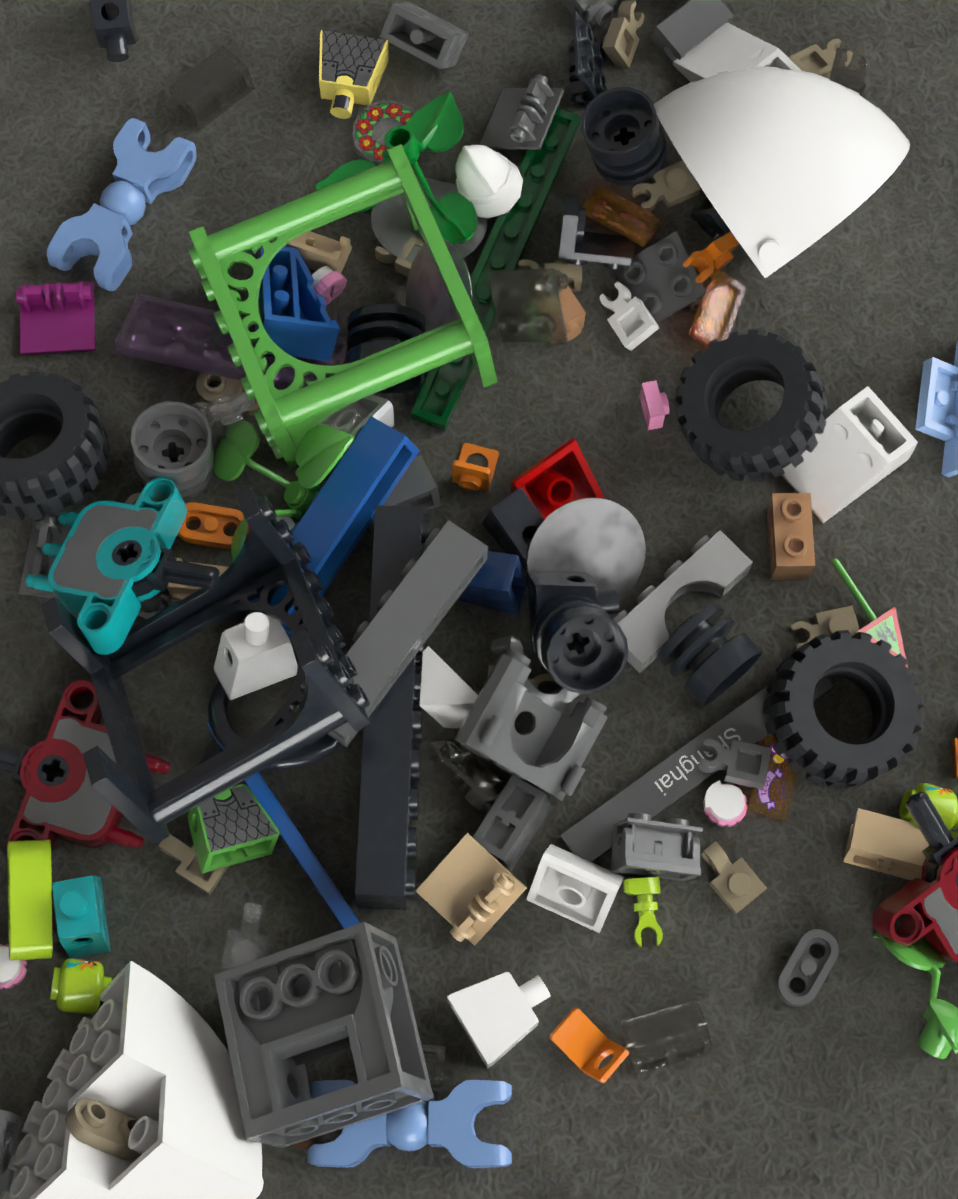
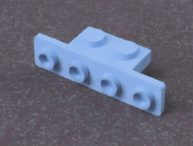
M958 341L956 343L954 366L934 357L923 362L915 428L917 431L945 441L941 474L946 477L958 474Z

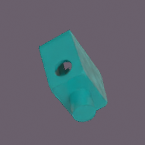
M86 876L53 882L52 891L58 937L69 958L111 952L101 877ZM91 938L87 941H76V939Z

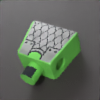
M244 784L225 790L191 809L188 814V823L202 873L270 855L280 834L278 828L253 792Z

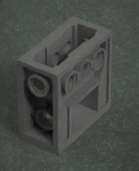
M362 922L214 975L246 1139L285 1148L434 1098L397 938L366 922ZM351 1048L359 1083L312 1099L305 1063Z

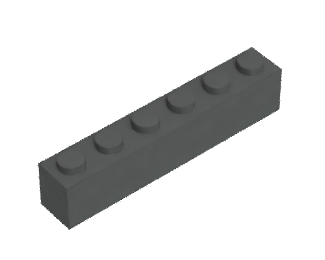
M449 520L441 530L435 528L430 533L424 543L426 550L418 561L413 558L408 562L400 576L402 582L395 591L389 589L382 596L377 605V610H379L377 615L371 622L364 621L354 634L353 641L355 643L347 655L350 657L358 675L353 677L354 683H358L362 687L369 700L370 705L365 707L368 718L487 560L488 546ZM347 722L327 734L347 747L357 732Z

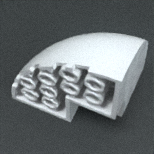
M752 67L732 72H719L717 75L696 82L693 81L680 87L654 103L657 116L681 158L764 278L810 247L856 210L893 174L906 157L910 147L909 140L897 125L879 108L860 96L859 93L830 81L828 78L805 71L799 72L777 67Z
M130 961L101 993L100 1000L104 1003L92 1020L85 1016L77 1026L78 1030L72 1038L69 1051L63 1048L50 1070L47 1078L53 1081L48 1086L42 1103L35 1101L21 1131L27 1135L21 1140L8 1166L9 1169L15 1171L9 1192L3 1191L0 1193V1199H256L261 1193L264 1183L262 1178V1145L260 1142L246 1139L230 1054L211 1027L191 1005L165 982ZM90 1098L138 1118L139 1120L133 1126L128 1139V1147L138 1152V1154L131 1160H122L78 1141L67 1129L65 1122L67 1112L80 1099Z

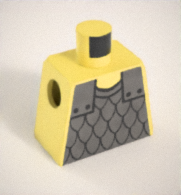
M321 30L319 56L320 94L322 99L332 100L330 113L333 116L347 119L351 117L354 103L371 105L388 64V40Z

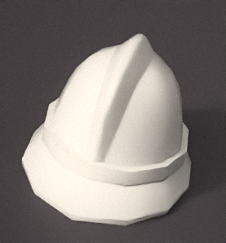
M463 146L455 165L458 193L472 202L478 217L492 218L508 213L521 196L523 178L518 167L502 154L493 151L487 146Z

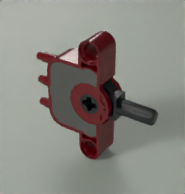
M77 680L68 685L46 740L37 743L33 747L23 744L21 752L0 745V770L11 773L12 780L17 784L23 785L26 789L24 799L7 840V846L8 841L50 840L52 850L56 838L89 848L101 847L108 842L140 849L143 845L144 838L142 836L118 828L123 814L91 785L83 753L98 746L115 763L116 760L106 727L98 725L102 712L94 684L88 680ZM92 695L94 697L89 707L85 709L75 708L76 702L81 696ZM144 753L151 772L169 773L171 768L170 762ZM60 768L64 773L63 777H55L54 781H52L48 775L50 772L57 773Z
M919 792L908 798L906 807L929 844L922 851L926 857L922 865V879H913L883 901L875 909L872 923L874 929L880 935L902 945H910L925 936L930 946L940 955L958 962V833L948 830L928 794ZM901 915L902 922L900 926L896 930H894L895 920Z

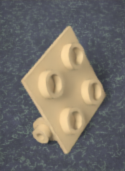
M467 833L420 885L416 892L453 926L450 933L457 941L462 942L466 938L475 946L527 887Z

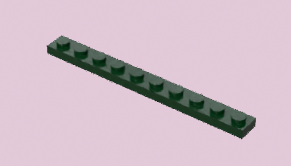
M557 108L541 149L527 150L519 168L523 178L521 196L508 213L497 217L470 278L472 305L486 337L489 334L517 270L518 262L521 261L580 126L581 116ZM469 354L429 370L412 408L411 419L446 432L474 368Z

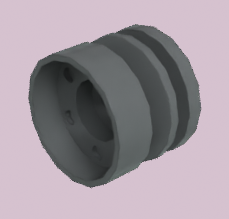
M169 401L153 405L138 416L132 427L131 448L134 457L135 473L139 484L144 488L152 479L158 477L170 478L175 483L184 501L196 497L205 490L214 472L213 438L207 418L197 408L183 402ZM177 458L178 461L170 462V459Z

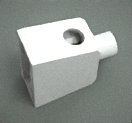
M254 612L245 618V623L226 629L222 633L214 664V672L230 700L297 675L298 665L292 643L279 620L260 612Z
M505 972L447 996V1002L488 1069L538 1026L539 1020L532 1008L551 995L538 975L518 987L509 972Z

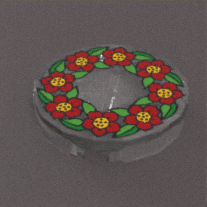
M388 100L372 103L359 112L353 123L352 141L360 157L363 160L374 163L376 166L383 164L382 152L387 150L384 141L386 133L395 126H405L416 112L410 106L401 102Z

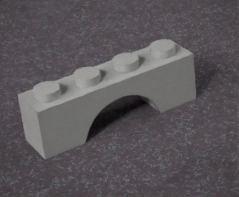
M721 530L711 539L707 535L701 538L691 549L693 555L684 563L680 560L676 561L665 572V581L657 588L650 585L639 595L636 600L638 605L631 612L627 613L623 610L614 618V621L621 627L627 638V661L639 673L656 659L660 649L669 640V633L665 625V611L675 599L691 592H706L722 598L749 573L753 561Z

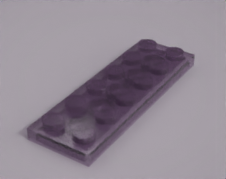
M137 294L115 340V353L236 380L247 376L243 365L236 367L227 346L233 344V340L229 332L222 334L214 315L217 311ZM255 324L249 327L250 332H255ZM337 337L331 361L294 358L315 365L347 364V353L351 348L348 347L347 339ZM252 342L253 347L255 348L256 342ZM272 354L263 356L268 363L267 369L264 372L265 375L268 368L275 362V356ZM292 367L282 368L275 376L274 387L281 390L287 389L294 381L295 370ZM313 374L305 375L302 388L308 386L306 381H316L317 377Z

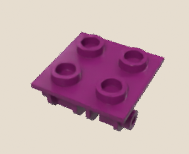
M60 282L29 286L26 284L20 286V289H16L17 304H20L21 355L95 351L94 282Z

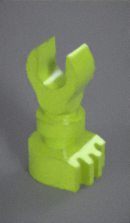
M659 877L623 880L624 893L630 896H637V903L633 904L634 912H638V924L634 930L635 942L639 947H642L641 932L644 928L648 927L654 930L656 945L658 946L662 941L663 933L655 919L654 911L658 910V904L653 902V895L661 894Z

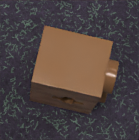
M772 493L766 508L771 580L809 579L815 568L811 493Z

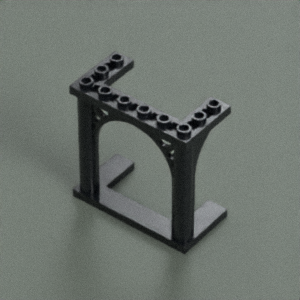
M250 486L235 493L247 522L246 538L235 561L219 576L218 586L210 590L201 588L130 629L122 646L115 652L107 655L96 653L78 627L77 619L55 597L41 605L49 634L91 674L116 763L98 746L83 753L91 785L155 844L169 837L166 823L348 722L357 732L371 724L365 707L370 705L369 700L362 687L358 683H354L353 677L358 675L357 670L350 657L346 653L343 654L341 650L342 647L346 646V643L336 625H331L330 619L334 617V613L325 597H320L318 591L322 590L323 586L312 568L309 569L307 565L312 562L307 548L301 541L295 544L293 541L295 537L284 519L277 521L275 519L277 517L276 512L267 497L264 496L259 499ZM284 585H288V592L285 598L279 604L271 606V599L275 591ZM260 598L259 601L251 603L253 599ZM293 606L296 612L289 615L288 610ZM260 612L285 624L293 634L290 636L298 658V669L293 687L278 712L251 736L155 789L121 676L208 626L229 617ZM299 705L298 709L293 714L294 708Z

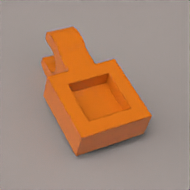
M729 232L713 241L706 249L693 252L683 262V266L687 268L693 265L700 273L695 281L702 283L714 272V268L719 271L733 260L734 256L731 252L740 243L733 233Z

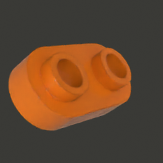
M196 502L186 503L188 512L177 535L187 543L231 550L233 536H227L224 532L229 526L238 527L244 519L243 513L232 508ZM192 520L201 522L200 527L196 530L188 529L187 525Z

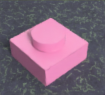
M657 380L642 383L639 398L647 429L662 428L665 415L669 414L667 395L665 392H659Z

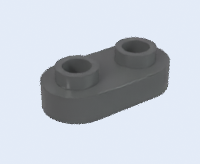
M814 929L805 933L798 941L776 983L777 993L783 1002L793 1007H801L807 1005L816 997L839 955V946L832 934L825 930ZM811 945H819L823 949L822 958L816 959L810 955L809 948ZM798 979L803 983L804 990L802 993L797 994L790 989L791 980Z

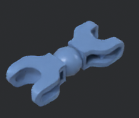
M135 118L129 119L113 142L117 166L112 175L116 182L110 183L102 191L99 200L100 206L94 203L87 213L72 217L59 226L47 249V258L50 266L67 271L81 257L88 255L99 256L93 269L94 277L99 287L108 291H115L132 267V257L128 249V242L133 234L130 225L136 224L143 217L146 208L145 202L152 204L157 195L182 186L197 158L194 142L178 137L162 151L155 153L147 152L146 150L151 139L146 123Z
M351 1080L314 1081L309 1084L313 1099L356 1083ZM465 1080L456 1086L447 1098L441 1101H429V1105L421 1102L343 1128L342 1134L335 1141L313 1144L309 1147L307 1163L316 1167L353 1168L362 1163L371 1151L378 1147H391L392 1144L399 1150L410 1152L419 1150L428 1144L431 1147H444L448 1149L452 1157L468 1168L507 1167L512 1164V1153L503 1145L481 1142L476 1137L474 1122L476 1115L484 1107L509 1102L512 1097V1085L504 1081Z

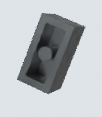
M402 2L392 5L380 38L388 40L389 43L441 70L454 67L457 64L469 33L411 2Z

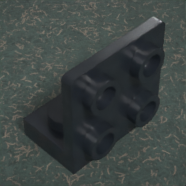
M565 194L559 258L566 259V262L574 265H585L588 261L601 262L603 266L611 269H622L625 265L632 266L634 261V237L585 232L586 208L579 207L580 195Z

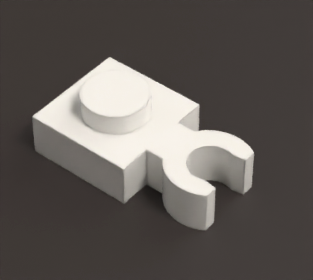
M617 281L614 285L619 291L618 298L612 301L605 294H601L600 301L603 306L615 312L607 321L624 347L632 351L660 327L642 300L636 296L631 299L630 290Z

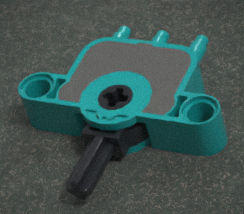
M158 477L145 485L135 505L113 501H97L86 506L80 514L73 512L61 513L58 517L59 523L67 525L71 530L63 544L45 543L43 545L42 553L55 558L48 576L29 574L25 579V583L27 586L34 587L37 590L55 593L69 612L78 615V627L92 649L98 654L107 655L118 650L124 643L142 607L141 601L152 598L160 591L165 592L169 583L209 590L216 588L219 584L220 572L213 566L178 561L170 548L186 518L188 510L175 483L170 478Z

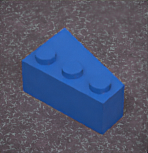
M284 246L268 265L261 281L258 302L263 327L272 341L290 356L331 361L340 328L336 320L331 321L325 310L327 303L323 296L317 295L313 287L314 279L298 249ZM264 249L258 251L257 259L263 256ZM255 324V331H257V330H258V327H259V326L256 325V324Z

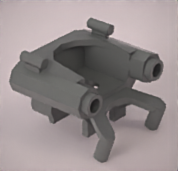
M514 636L495 639L492 641L490 648L494 654L500 655L454 739L461 743L462 747L488 761L492 759L491 763L501 770L517 778L526 779L533 783L532 785L559 801H563L566 794L572 796L586 770L581 766L608 718L604 715L607 707L592 698L586 697L583 703L577 702L570 717L561 713L580 693L570 692L556 681L554 684L555 692L543 693L538 691L527 678L531 672V669L528 668L531 660L524 656L521 641ZM529 711L534 719L533 727L528 733L519 734L515 730V719L521 712Z

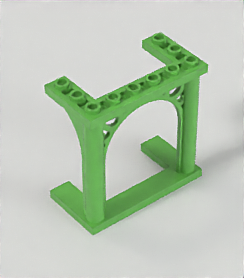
M402 144L387 150L390 161L221 231L207 235L202 226L189 232L194 246L188 248V251L202 278L201 283L208 300L210 302L216 300L220 311L214 313L222 334L229 332L233 340V344L227 346L235 366L243 365L247 376L240 379L249 401L256 398L261 409L254 412L256 420L276 459L284 457L289 468L298 465L295 456L303 437L311 428L317 426L328 416L355 401L458 358L470 355L484 388L497 383L488 339ZM400 194L414 230H420L459 319L361 360L343 365L323 366L310 364L284 352L272 341L265 331L259 313V289L264 273L272 259L285 245L298 236ZM264 249L263 256L259 259H255V257L247 253L252 251L255 255L258 250ZM235 263L247 264L254 270L253 275L247 280L234 279L230 276L233 265ZM233 289L247 290L249 293L248 299L241 302V296ZM240 314L247 315V317L242 320ZM256 324L259 326L257 331H249L251 325ZM252 342H257L255 348L253 347ZM270 353L275 356V362L268 368L265 375L264 372L267 369L268 363L263 356ZM292 367L295 370L294 381L287 389L277 390L274 387L275 376L282 368ZM313 374L317 377L316 381H306L308 386L302 388L305 375Z

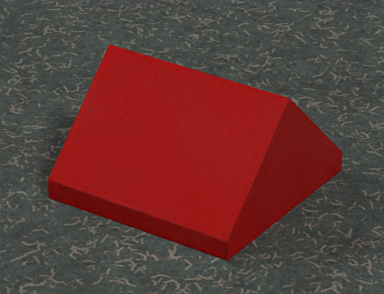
M573 438L511 481L510 495L522 487L544 520L555 510L572 501L585 498L605 499L586 459Z

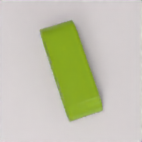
M50 840L8 841L10 961L52 959V868Z

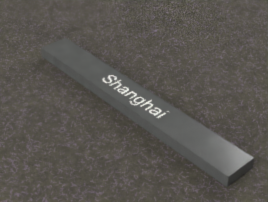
M826 676L821 678L815 686L813 703L833 688V685ZM767 687L561 834L560 839L570 853L592 863L612 849L613 824L626 819L627 815L631 813L649 814L652 816V820L720 770L718 769L713 773H704L697 769L700 759L709 761L715 759L712 753L701 750L704 740L712 739L718 741L724 749H729L732 739L757 744L767 737L765 723L771 720L770 714L763 713L764 700L771 695L767 692Z

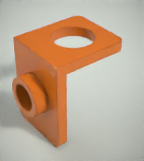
M464 443L459 460L453 461L452 482L458 483L459 486L468 490L477 491L483 489L489 491L499 452ZM473 454H481L487 459L488 467L466 463V460Z
M573 1008L550 1034V1040L580 1070L600 1083H605L629 1055V1052L624 1047L608 1039L578 1008ZM614 1054L612 1060L605 1067L598 1069L605 1057Z

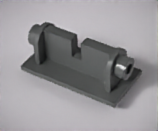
M45 516V519H41L39 522L33 521L19 588V594L45 598L55 597L57 599L55 593L37 590L34 587L27 586L25 583V579L29 574L48 576L55 558L44 555L42 547L45 543L63 544L71 530L67 525L56 524L57 519L52 516Z

